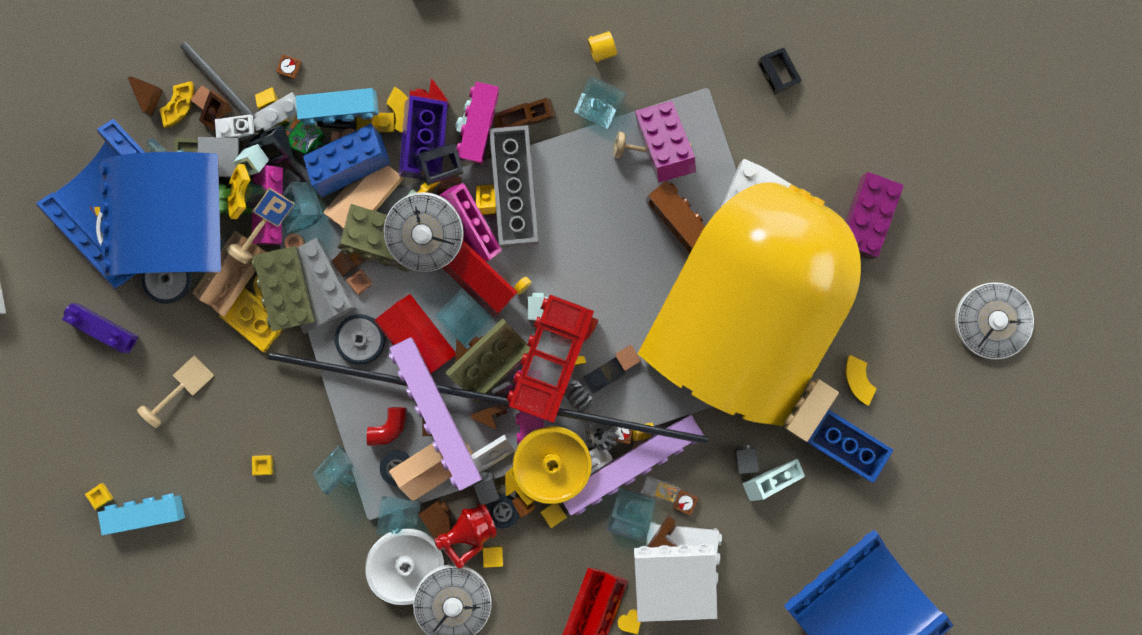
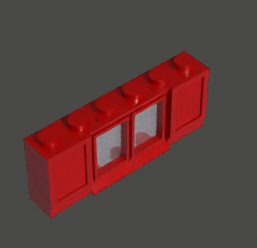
M550 294L548 299H543L540 307L543 313L541 317L537 316L533 326L537 328L534 336L530 335L527 343V346L530 347L529 351L522 356L520 364L523 365L522 370L516 373L513 383L516 384L514 391H509L506 401L509 402L508 407L554 423L594 311Z

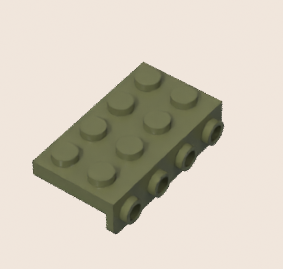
M351 204L337 248L341 249L345 254L352 255L354 253L360 255L365 260H377L384 266H396L401 271L408 272L412 270L400 264L391 255L386 246L384 224L387 215Z
M293 246L253 255L252 266L257 271V285L262 290V305L267 310V324L271 327V330L277 331L315 322L297 247Z
M502 318L450 367L446 374L462 389L488 394L520 364L523 354H527L530 347Z

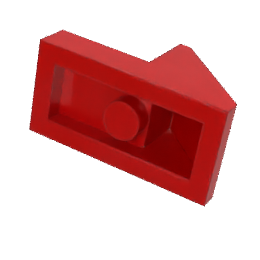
M432 78L429 93H427V90L416 88L415 91L410 90L409 96L448 102Z

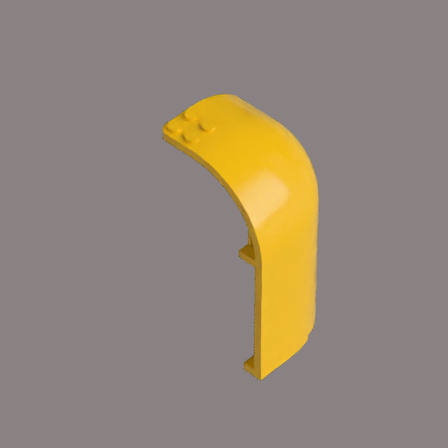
M766 182L753 185L739 192L714 214L703 229L637 354L680 388L684 385L693 391L691 395L731 415L737 412L743 415V419L752 422L784 426L785 419L794 409L795 404L846 319L858 292L861 261L858 245L850 227L836 212L824 205L825 201L818 197H813L810 192L799 189L791 184L787 187L779 183Z

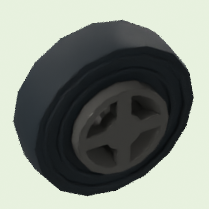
M393 451L387 454L380 464V474L383 480L390 485L398 486L389 471L410 458V456L402 451Z
M499 494V500L487 504L486 508L496 528H510L516 524L520 517L512 502L515 498L511 495Z

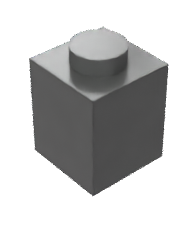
M750 444L739 445V449H734L737 473L759 472L756 448L750 447Z
M492 471L481 472L482 480L474 483L480 504L484 505L499 500V491Z

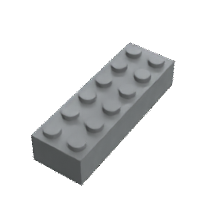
M527 125L489 129L500 247L539 244L529 127Z

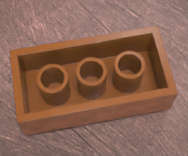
M665 181L647 196L646 202L685 249L691 253L705 228L702 224L703 219L697 212H692L689 208L691 205L685 197L681 198L677 194V187L672 182L668 183Z

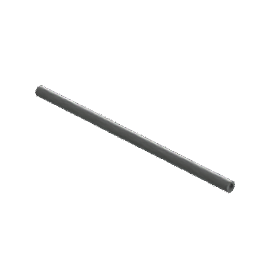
M187 41L182 43L180 48L243 115H253V119H255V113ZM262 128L258 130L259 133L263 132L264 129ZM274 142L271 143L273 148L279 154H282V152L279 150ZM294 155L291 159L286 160L321 199L326 197H322L312 187L307 169Z

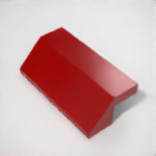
M464 240L455 258L442 267L494 319L517 294V291Z
M411 294L396 302L374 320L393 346L410 337L413 338L431 375L456 356L454 349Z
M588 567L562 635H608L628 581L608 572Z

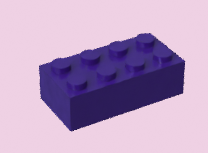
M411 95L405 101L399 166L400 177L424 180L413 155L444 145L448 102ZM443 156L425 162L429 176L442 173Z

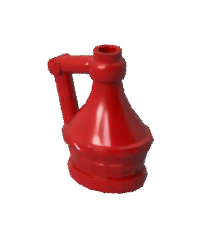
M479 503L477 507L464 508L454 527L448 533L440 534L434 539L438 550H445V553L457 568H462L467 561L482 550L483 543L488 539H494L497 533L486 506ZM465 543L473 545V547L459 558L451 545Z

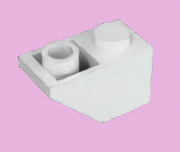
M253 115L215 119L216 138H238L239 141L253 136Z

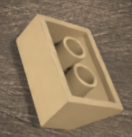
M815 379V381H811L806 387L808 392L804 398H799L795 404V412L793 414L790 413L784 421L786 424L784 428L806 442L839 394L838 391L820 379Z

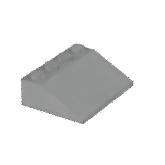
M318 238L297 248L315 322L300 325L304 334L356 308L323 242Z

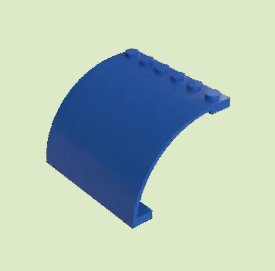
M112 119L97 129V133L105 142L92 161L69 183L55 193L52 192L38 201L36 205L102 277L116 289L136 274L104 277V272L102 271L104 253L101 251L96 232L97 217L93 213V211L95 212L94 207H100L102 202V194L99 190L102 175L99 173V165L101 160L113 156L145 152Z
M148 152L118 155L101 160L99 173L102 175V182L100 183L99 190L102 194L100 212L103 214V221L101 222L100 229L103 233L101 251L104 253V260L102 261L104 277L141 273L221 272L218 154Z
M875 530L866 534L859 543L851 547L840 559L835 560L827 570L821 572L814 581L807 584L795 597L790 598L788 603L784 605L808 635H944L954 626L949 617L929 600L904 571Z

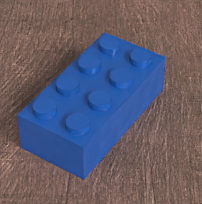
M372 123L303 156L311 185L322 197L391 164L382 136Z
M829 409L806 442L872 483L875 482L894 450Z

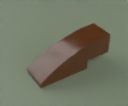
M543 98L495 113L493 121L495 128L531 126L556 118L551 99Z

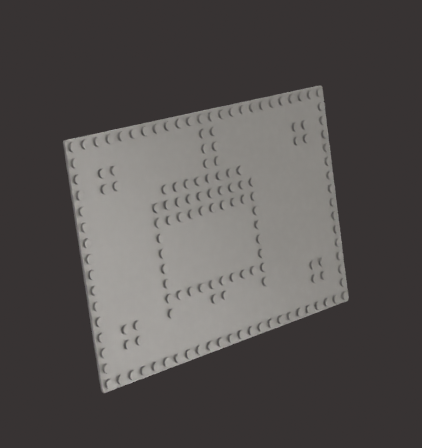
M708 88L661 102L673 101L688 141L691 143L696 162L695 173L667 180V182H672L678 189L677 194L681 198L685 197L691 205L689 208L693 213L697 212L702 217V224L704 226L708 224L714 214L721 208L737 171ZM635 111L530 145L539 244L501 247L502 251L486 262L513 288L524 277H528L532 283L522 294H516L495 319L442 268L429 272L415 270L405 272L393 265L384 266L377 260H367L344 277L337 270L356 308L308 333L316 360L399 377L397 372L400 370L398 364H393L389 356L392 353L390 347L393 345L386 335L384 348L375 360L367 364H353L346 361L338 353L335 345V334L340 323L346 318L356 314H364L376 319L409 294L413 296L455 352L456 338L469 348L468 344L476 336L480 338L486 335L502 318L528 343L530 335L534 336L537 329L533 327L536 320H528V296H532V293H544V297H549L551 294L593 310L592 317L599 319L596 329L591 337L583 342L578 355L585 357L586 364L574 367L569 383L574 380L578 381L594 399L591 407L583 413L640 424L653 423V426L713 407L691 395L693 391L684 385L682 388L675 385L640 356L641 361L625 370L626 374L594 394L583 376L615 358L616 353L629 345L633 346L636 353L639 352L690 255L646 202L647 196L663 183H658L647 152L624 149L621 158H613L614 142L618 131L625 133V144L645 147L637 127ZM492 158L484 160L483 165L472 164L463 167V174L458 175L463 177L461 184H465L475 203L476 186L494 184ZM425 181L395 189L376 212L388 215L391 208L399 200L406 197L412 189L418 192L420 186ZM438 184V186L434 189V191L432 192V194H436V193H437L439 184ZM323 213L282 227V244H279L281 249L286 248L284 244L285 238L289 234L296 233L304 238L305 243L315 238L320 239L331 260L341 251L337 247L341 240L343 229ZM497 214L482 215L499 244ZM361 268L374 284L362 294L357 295L346 280ZM543 329L536 350L566 360L570 347L559 346L549 342L551 332ZM358 335L357 343H362L363 336ZM456 356L431 375L435 384L462 389L446 374V371L456 363ZM533 356L529 370H541L542 381L554 386L557 385L563 366L537 356ZM519 364L495 388L509 381L515 389L513 383L514 375H516L517 371L522 370L523 365ZM319 369L361 501L369 520L459 491L458 487H453L449 478L412 502L399 486L386 483L380 474L381 461L387 454L393 451H402L411 457L435 441L433 436H422V417H419L415 406H417L415 399L411 400L406 391L409 388L408 386ZM440 393L462 439L466 444L468 443L474 453L503 435L506 436L516 451L518 446L517 433H520V425H516V413H519V410L510 407L506 409L508 413L499 417L496 414L492 415L497 426L496 430L471 418L472 414L497 405L496 403L485 401L476 403L470 398ZM563 396L559 408L577 411ZM388 407H407L405 428L397 439L385 445L367 446V427L384 425L387 421ZM556 416L554 423L544 420V427L558 426L569 429L580 436L587 448L591 447L592 442L587 441L590 435L586 432L591 430L589 424H594L593 422ZM515 452L482 472L492 471L494 479L505 476V473L513 467Z

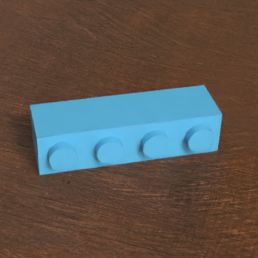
M373 88L296 96L297 119L304 123V125H315L317 121L334 123L337 119L353 121L357 117L372 119L373 116L379 115L377 92Z
M173 493L162 495V499L155 500V497L142 499L143 503L136 504V500L123 503V507L118 508L117 504L105 506L104 511L98 512L101 534L107 535L181 520L185 518L181 495L174 496Z

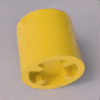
M610 31L594 37L590 36L587 39L595 63L617 55L616 46Z

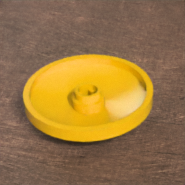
M548 426L534 430L519 443L513 457V473L519 488L528 497L541 503L556 504L575 497L585 487L591 474V456L585 442L576 433L563 427Z

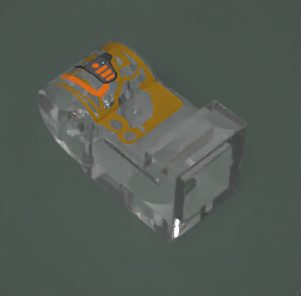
M646 475L641 492L649 496L676 502L680 487Z

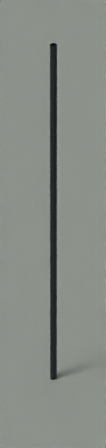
M274 352L269 354V360L408 386L406 381L402 382L400 377ZM436 384L440 393L509 405L506 397ZM559 408L557 416L701 444H707L708 441L707 436Z

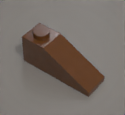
M440 499L419 513L420 518L434 539L440 534L448 533L452 529L451 515L449 513L451 510L445 501L442 502ZM452 544L451 547L455 551V545ZM442 549V551L444 552V554L446 555V557L448 558V560L450 561V563H452V560H451V559L449 558V556L445 553V550Z

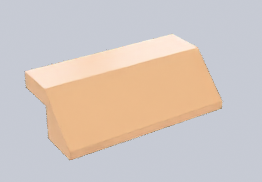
M386 166L345 186L323 214L344 229L351 204L377 211L404 178L400 177L399 173L390 166Z
M236 230L221 250V272L205 273L192 292L200 301L210 305L222 316L226 315L255 272L252 262L250 265L244 264L232 257L227 251L229 245L237 244L243 247L248 240L247 237ZM251 243L247 248L252 256L266 253L257 244Z
M465 443L470 455L474 454L468 443ZM433 444L425 447L389 471L399 488L412 502L452 477L450 470H445L441 462L444 459L441 452L437 453Z

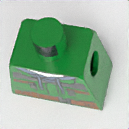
M297 115L286 128L290 147L304 155L325 146L322 143L325 135L315 125H304V123L297 119Z

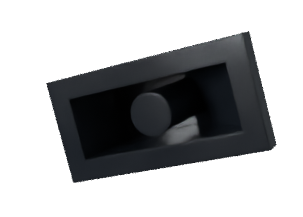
M615 357L583 376L594 394L626 373Z

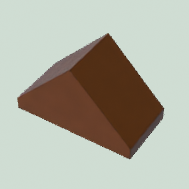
M128 77L142 112L152 116L163 90L135 77Z

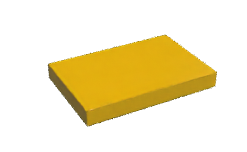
M246 287L243 288L226 315L219 316L262 352H266L284 330H271V327L267 324V310L263 307L262 301Z

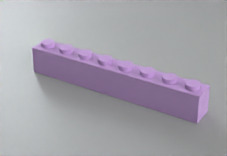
M410 337L390 347L392 353L389 356L393 364H398L400 369L397 371L402 382L406 381L409 387L406 391L411 400L415 399L417 403L415 409L419 417L423 416L425 419L424 428L428 435L432 434L435 440L432 444L437 453L441 452L444 458L441 462L445 470L449 469L452 474L450 481L453 487H458L460 491L482 480L413 338Z
M691 414L666 428L703 435ZM654 435L647 439V442L639 444L637 448L629 450L590 474L589 480L582 491L563 503L570 515L575 513L577 516L586 510L585 507L587 505H596L602 501V496L607 493L609 496L619 490L618 487L620 485L632 483L635 481L634 477L641 473L642 476L647 474L656 463L658 465L668 461V456L673 453L678 455L685 450L684 446L689 443L694 445L696 442Z

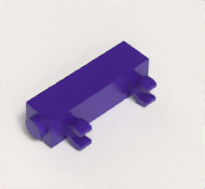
M71 303L64 310L63 321L121 353H130L139 338L136 334L81 304Z

